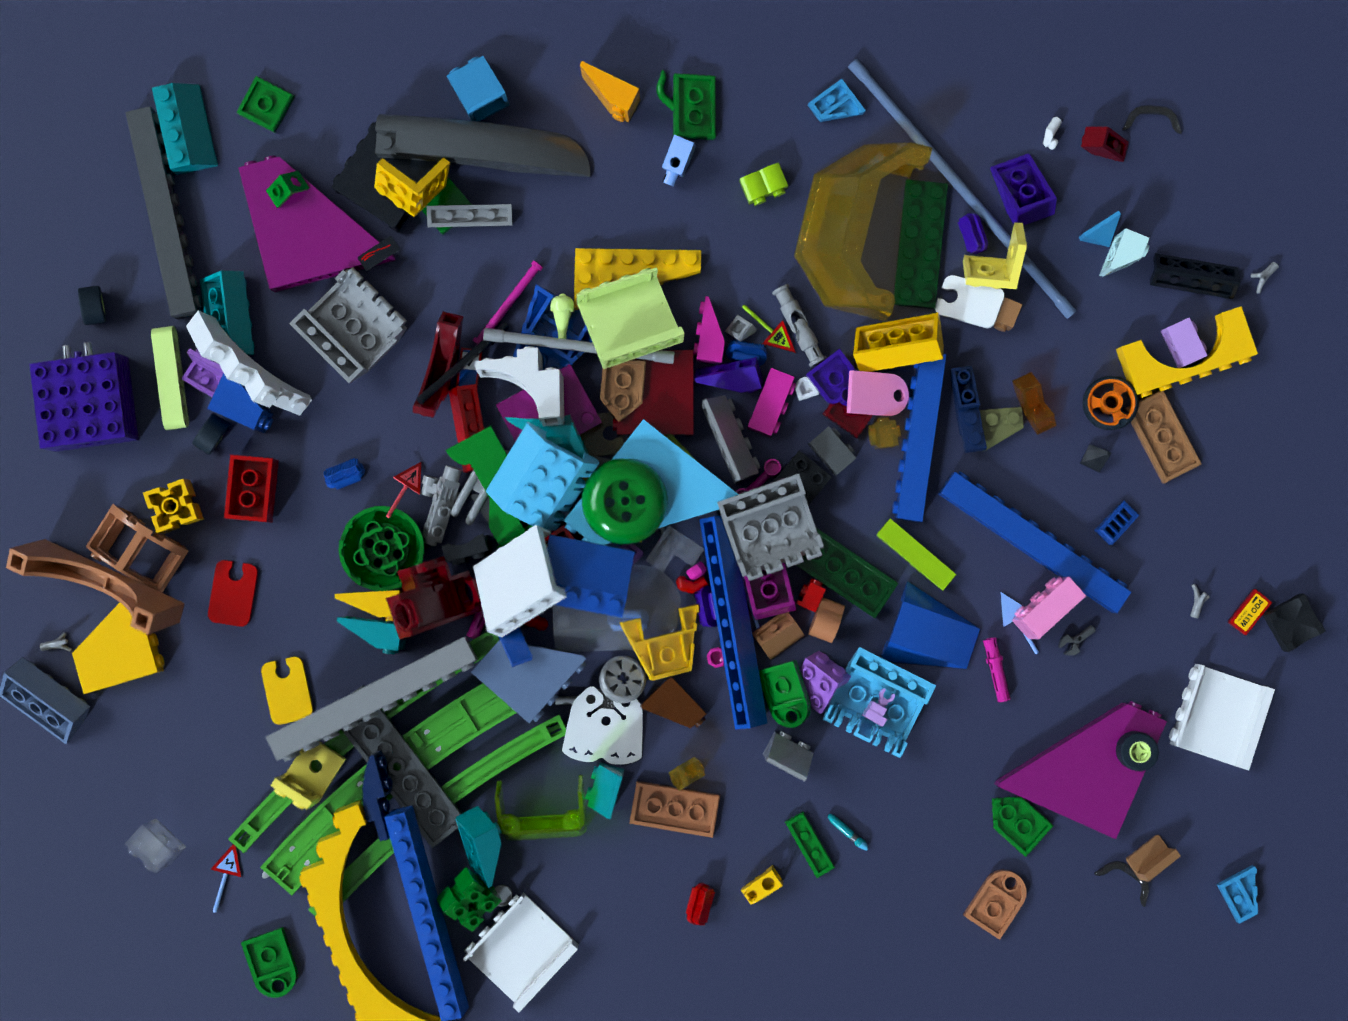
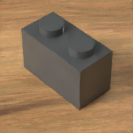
M828 426L808 445L836 476L856 459L854 456L856 452L848 443L845 445L840 440L842 436L835 428L831 429Z

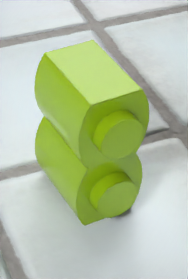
M779 162L740 178L739 181L749 205L754 203L755 206L766 202L765 198L773 195L776 198L785 194V190L788 189V184Z

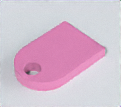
M849 371L847 413L894 416L906 407L909 391L901 377L889 373ZM896 390H899L901 393V399L898 402L894 399V392Z

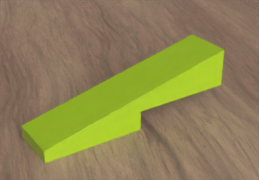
M889 519L877 533V537L942 591L956 576L951 569L892 519Z

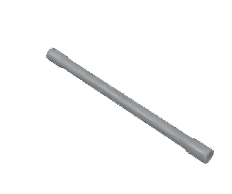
M485 328L483 334L484 341L509 342L597 354L593 342L506 332L491 328ZM659 350L636 359L673 364L675 352Z

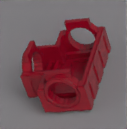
M444 556L397 571L404 592L386 598L399 639L422 633L482 611L476 579L470 577L469 570L451 576ZM466 583L473 592V602L470 601L466 594Z

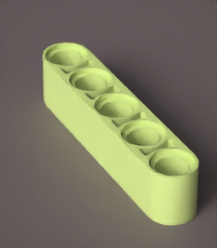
M175 326L154 328L151 330V339L163 426L165 430L186 428L189 426L184 381L181 379L183 372L177 330Z

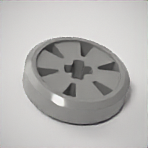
M616 656L608 660L601 669L599 684L602 692L610 700L618 703H628L637 699L644 691L646 673L642 665L634 658ZM621 674L624 675L625 679H628L624 684H622L621 680H618Z

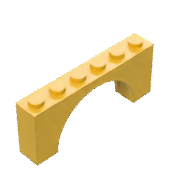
M1240 306L1215 316L1217 334L1214 346L1201 363L1191 368H1173L1158 362L1146 350L1142 340L1117 348L1116 351L1126 380L1133 385L1136 394L1143 398L1152 395L1151 390L1159 388L1161 392L1172 388V383L1178 381L1180 385L1192 381V376L1199 374V377L1202 378L1211 375V370L1219 368V371L1232 368L1231 363L1238 361L1239 365L1252 361L1251 357L1257 355L1258 352L1242 307Z

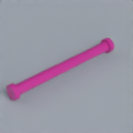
M534 260L532 261L530 269L485 328L494 329L537 272L543 269L540 264ZM484 329L477 338L474 337L472 340L477 345L483 340Z

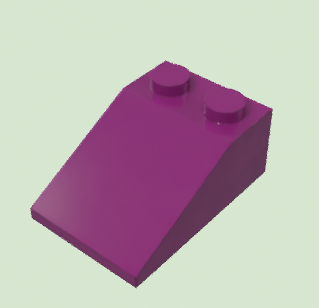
M785 562L782 563L783 569L767 575L765 569L761 570L763 577L749 581L748 577L744 576L755 620L797 610Z

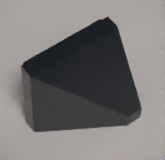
M1089 444L1080 464L1099 473L1110 457L1111 452Z

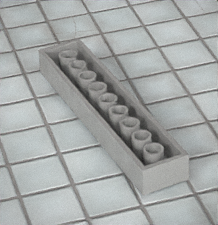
M463 637L266 736V739L276 760L284 759L286 762L301 755L299 750L304 749L305 752L320 745L319 740L324 739V741H328L340 735L339 730L348 731L358 726L359 720L363 719L365 722L378 716V710L383 708L384 712L398 706V700L403 699L404 702L418 695L416 691L420 689L423 692L437 686L436 681L440 679L443 682L457 676L456 671L462 669L465 672L475 667L474 662L478 658L468 638Z

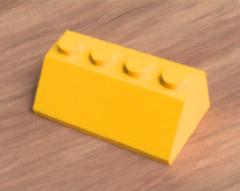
M939 312L856 327L853 356L858 370L873 372L943 359L944 344Z

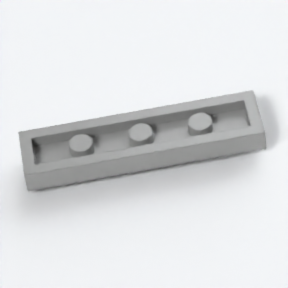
M511 204L426 206L427 228L512 226Z

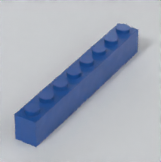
M943 354V359L913 365V368H916L915 376L911 377L910 389H913L912 397L908 398L907 409L910 410V414L904 423V430L907 431V435L901 444V451H904L903 460H899L898 472H901V476L895 485V493H898V497L892 506V514H895L894 519L913 522L923 521L947 354Z

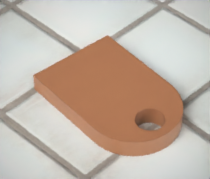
M997 870L991 873L974 896L963 916L1000 940L1025 902L1027 894L1025 883L1016 873L1010 870ZM1009 877H1013L1016 880L1013 888L1005 887V880Z

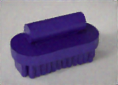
M969 213L960 218L957 224L960 227L959 229H961V234H963L967 252L974 254L984 252L987 249L988 241L979 216L975 213Z
M706 586L698 590L694 596L696 604L699 605L698 616L700 624L703 627L711 628L717 626L711 586Z

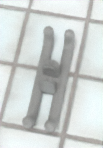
M474 470L471 472L451 510V515L457 517L471 490L478 492L479 495L467 515V525H473L475 518L488 497Z

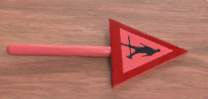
M421 462L393 477L402 483L404 487L387 513V518L391 517L407 488L420 495Z

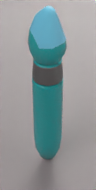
M828 814L829 821L854 842L855 846L866 851L868 850V845L864 839L858 837L838 817Z

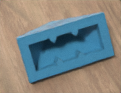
M1117 211L1084 232L1078 238L1083 242L1110 247L1121 213Z

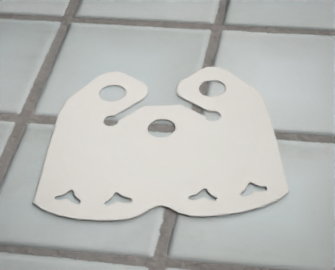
M595 687L586 688L574 700L571 707L562 748L564 754L583 762H593L603 758L610 764H629L642 758L643 713L638 700L631 701L628 707H623L621 703L613 701L614 706L623 715H626L625 720H622L621 716L614 709L605 708L599 709L591 717H588L587 712L593 711L603 703V695ZM592 694L596 700L594 703L589 704L586 698ZM605 716L611 720L607 726L601 723L602 718ZM575 747V750L577 751V753H575L573 750H569V749ZM588 750H589L591 753H593V755H590V754L584 755V754H585ZM617 752L619 758H617L616 756L611 757V755ZM630 752L635 754V756L627 757Z

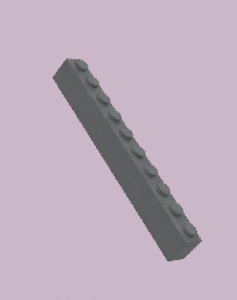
M150 106L125 112L170 315L175 319L194 316L198 310L201 311L200 307L203 304L200 295H197L196 291L198 281L191 269L194 265L193 259L187 251L189 241L182 229L184 219L178 211L180 201L177 193H174L175 179L169 170L158 114Z

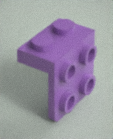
M189 349L187 353L192 359V363L181 379L208 396L213 397L224 372L219 363L202 357L198 349L195 351Z
M820 651L806 657L800 668L811 702V708L819 714L825 712L836 690L848 683L851 675L843 667L835 664L826 654Z

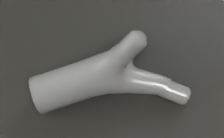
M1272 262L1262 272L1251 274V278H1260L1256 293H1261V289L1267 279L1279 268L1277 263Z
M1193 584L1194 605L1190 616L1198 619L1203 604L1210 596L1206 592H1203L1200 596L1196 584Z
M65 632L55 640L40 643L41 651L63 649L70 652L72 648L64 645L68 643L67 639L63 640L67 635Z

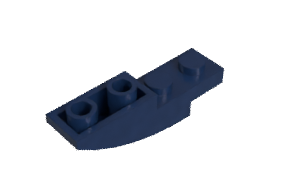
M971 365L951 368L955 411L964 451L969 453L986 450L987 445L979 410L980 402L973 367Z
M382 750L376 751L368 759L363 780V806L366 822L375 821L379 840L385 841L390 838L384 818L390 812V802L386 795L392 792L393 782L391 777L388 776L387 759L383 755Z

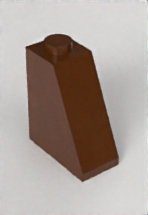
M672 676L640 705L646 711L688 728H692L694 725L699 727L706 720L704 717L706 715L705 710Z

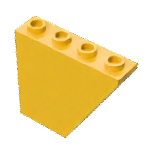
M120 602L72 653L83 694L164 671L163 666L165 663L163 656L158 652L157 646L159 642L156 634L151 633L148 635L131 627V614Z

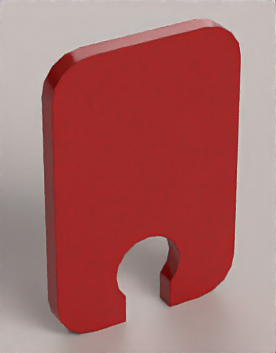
M221 560L215 567L208 618L214 623L239 627L246 626L251 619L258 569L255 565L243 563V576L240 580L235 581L230 577V570L233 568L234 561Z

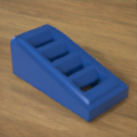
M1122 501L1094 531L1108 545H1113L1139 515L1125 501ZM1123 508L1131 515L1129 519L1121 512ZM1117 515L1125 521L1124 524L1116 518ZM1112 520L1120 527L1118 530L1110 523ZM1108 527L1114 534L1111 535L1105 528Z

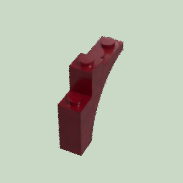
M442 312L437 321L429 364L418 396L456 364L464 316ZM451 380L422 405L416 400L413 405V413L434 418L441 402L445 401L449 393Z

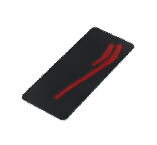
M389 236L360 255L358 260L364 269L368 271L399 251L400 248L393 237Z

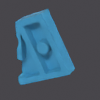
M840 79L808 103V107L820 122L863 115L866 112L843 79Z
M1253 865L1217 883L1233 917L1239 924L1258 914V903L1256 902L1258 893L1257 886H1255V873H1257V869Z

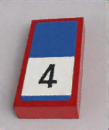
M461 347L460 359L472 349ZM483 352L458 373L456 386L476 384L478 392L480 376L475 369V361H482Z

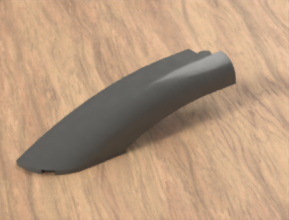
M379 114L377 116L375 154L378 158L439 162L444 157L454 164L486 167L507 172L590 177V165L583 149L573 139L560 133L459 119Z

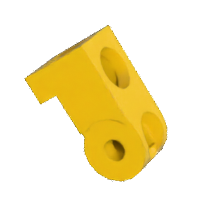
M772 865L754 880L743 886L741 891L750 905L781 888L783 886V879Z

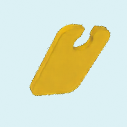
M299 657L285 658L286 664L290 668V673L286 678H281L277 675L276 661L265 663L262 666L261 674L270 716L275 724L280 725L298 721L313 713L304 663Z

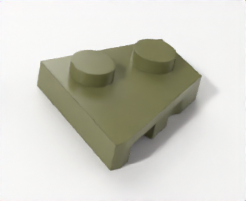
M1022 407L980 410L987 445L986 450L1024 428Z

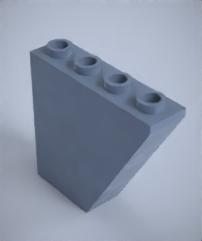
M499 640L471 673L528 723L532 720L537 722L544 714L542 708L546 704L551 706L559 697L556 692L561 687L565 690L573 681L570 678L575 671L579 674L587 665L584 662L587 658L585 655L527 644L533 656L532 660L512 667Z

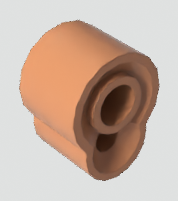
M822 597L811 622L808 635L832 643L840 626L845 605Z

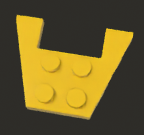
M698 604L678 608L682 630L644 639L640 618L620 622V626L650 680L654 681L692 671L695 644H693L694 633L697 630L696 616L699 613Z

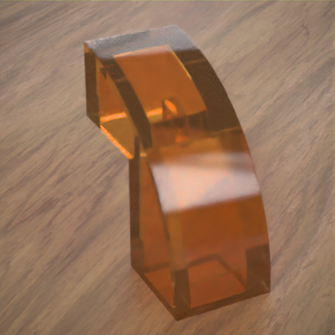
M1032 372L1013 380L1018 401L1036 434L1038 435L1055 427V415L1044 402L1042 386Z

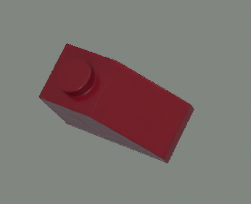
M1108 126L1086 127L1081 147L1092 155L1124 162L1129 141Z

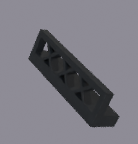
M1157 253L1153 257L1154 271L1150 278V285L1233 299L1240 285L1238 267ZM1160 262L1167 263V264H1169L1170 266H1168V265H1162ZM1224 273L1232 274V276H1227Z

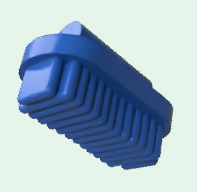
M733 339L726 349V355L732 361L757 357L760 366L767 359L766 347L761 344L748 343L746 341L740 342L737 339Z
M357 458L350 459L331 468H326V471L323 472L325 483L329 488L336 487L337 490L361 481L365 468Z

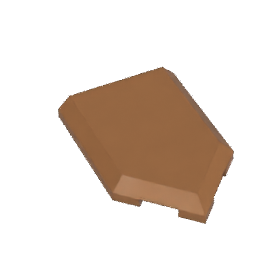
M630 360L602 371L600 400L618 422H621L643 402L646 361Z

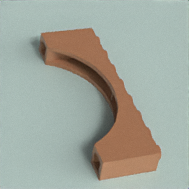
M46 539L13 547L9 551L7 569L22 576L57 578L99 590L123 604L132 617L130 626L148 635L180 623L185 603Z

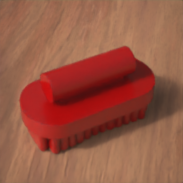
M699 883L696 887H692L686 914L687 921L693 925H705L708 922L715 892L714 889L705 883Z

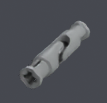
M785 284L774 290L772 294L773 296L776 295L781 305L780 310L791 330L796 334L797 343L801 350L805 351L810 361L809 366H815L827 359V357L823 356L814 332L809 328L808 321L798 301L794 300L789 290V284ZM796 314L801 319H798L795 323H793L791 315Z

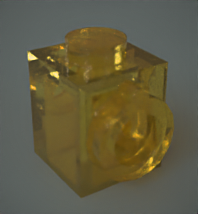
M889 417L878 418L876 423L868 426L870 445H875V449L899 445L898 437H901L900 426L896 425L895 420L890 421Z
M695 757L668 772L671 782L679 791L705 776L702 763Z

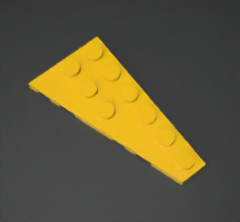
M575 248L574 311L579 310L577 293L581 290L598 287L607 281L619 280L624 275L632 276L638 274L646 268L653 269L657 267V278L660 285L674 279L679 280L701 273V250Z

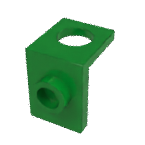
M294 171L279 175L266 192L276 208H279L293 193L306 191L309 189V186L300 172ZM292 177L300 182V187L292 183Z

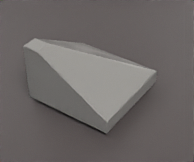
M739 315L735 317L725 330L726 333L740 342L757 331L752 323Z

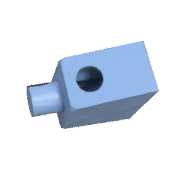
M674 135L662 166L666 170L663 183L674 187L677 177H684L696 148L693 142ZM675 160H680L678 167H672Z

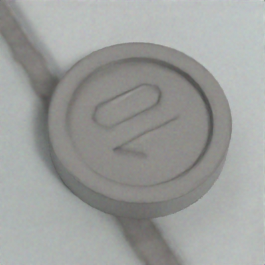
M498 885L495 887V890L502 900L498 906H507L513 898L512 890L506 885Z

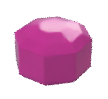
M700 561L687 570L686 574L691 580H695L701 577L707 568Z
M720 647L711 648L706 655L708 664L714 668L724 666L722 649Z

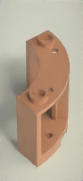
M112 504L86 545L92 552L90 556L101 562L103 560L129 578L163 593L187 555L188 550L181 543L162 533H153L154 531L145 526L146 523L130 511ZM126 524L137 532L118 560L108 551ZM147 539L171 551L153 580L130 568Z

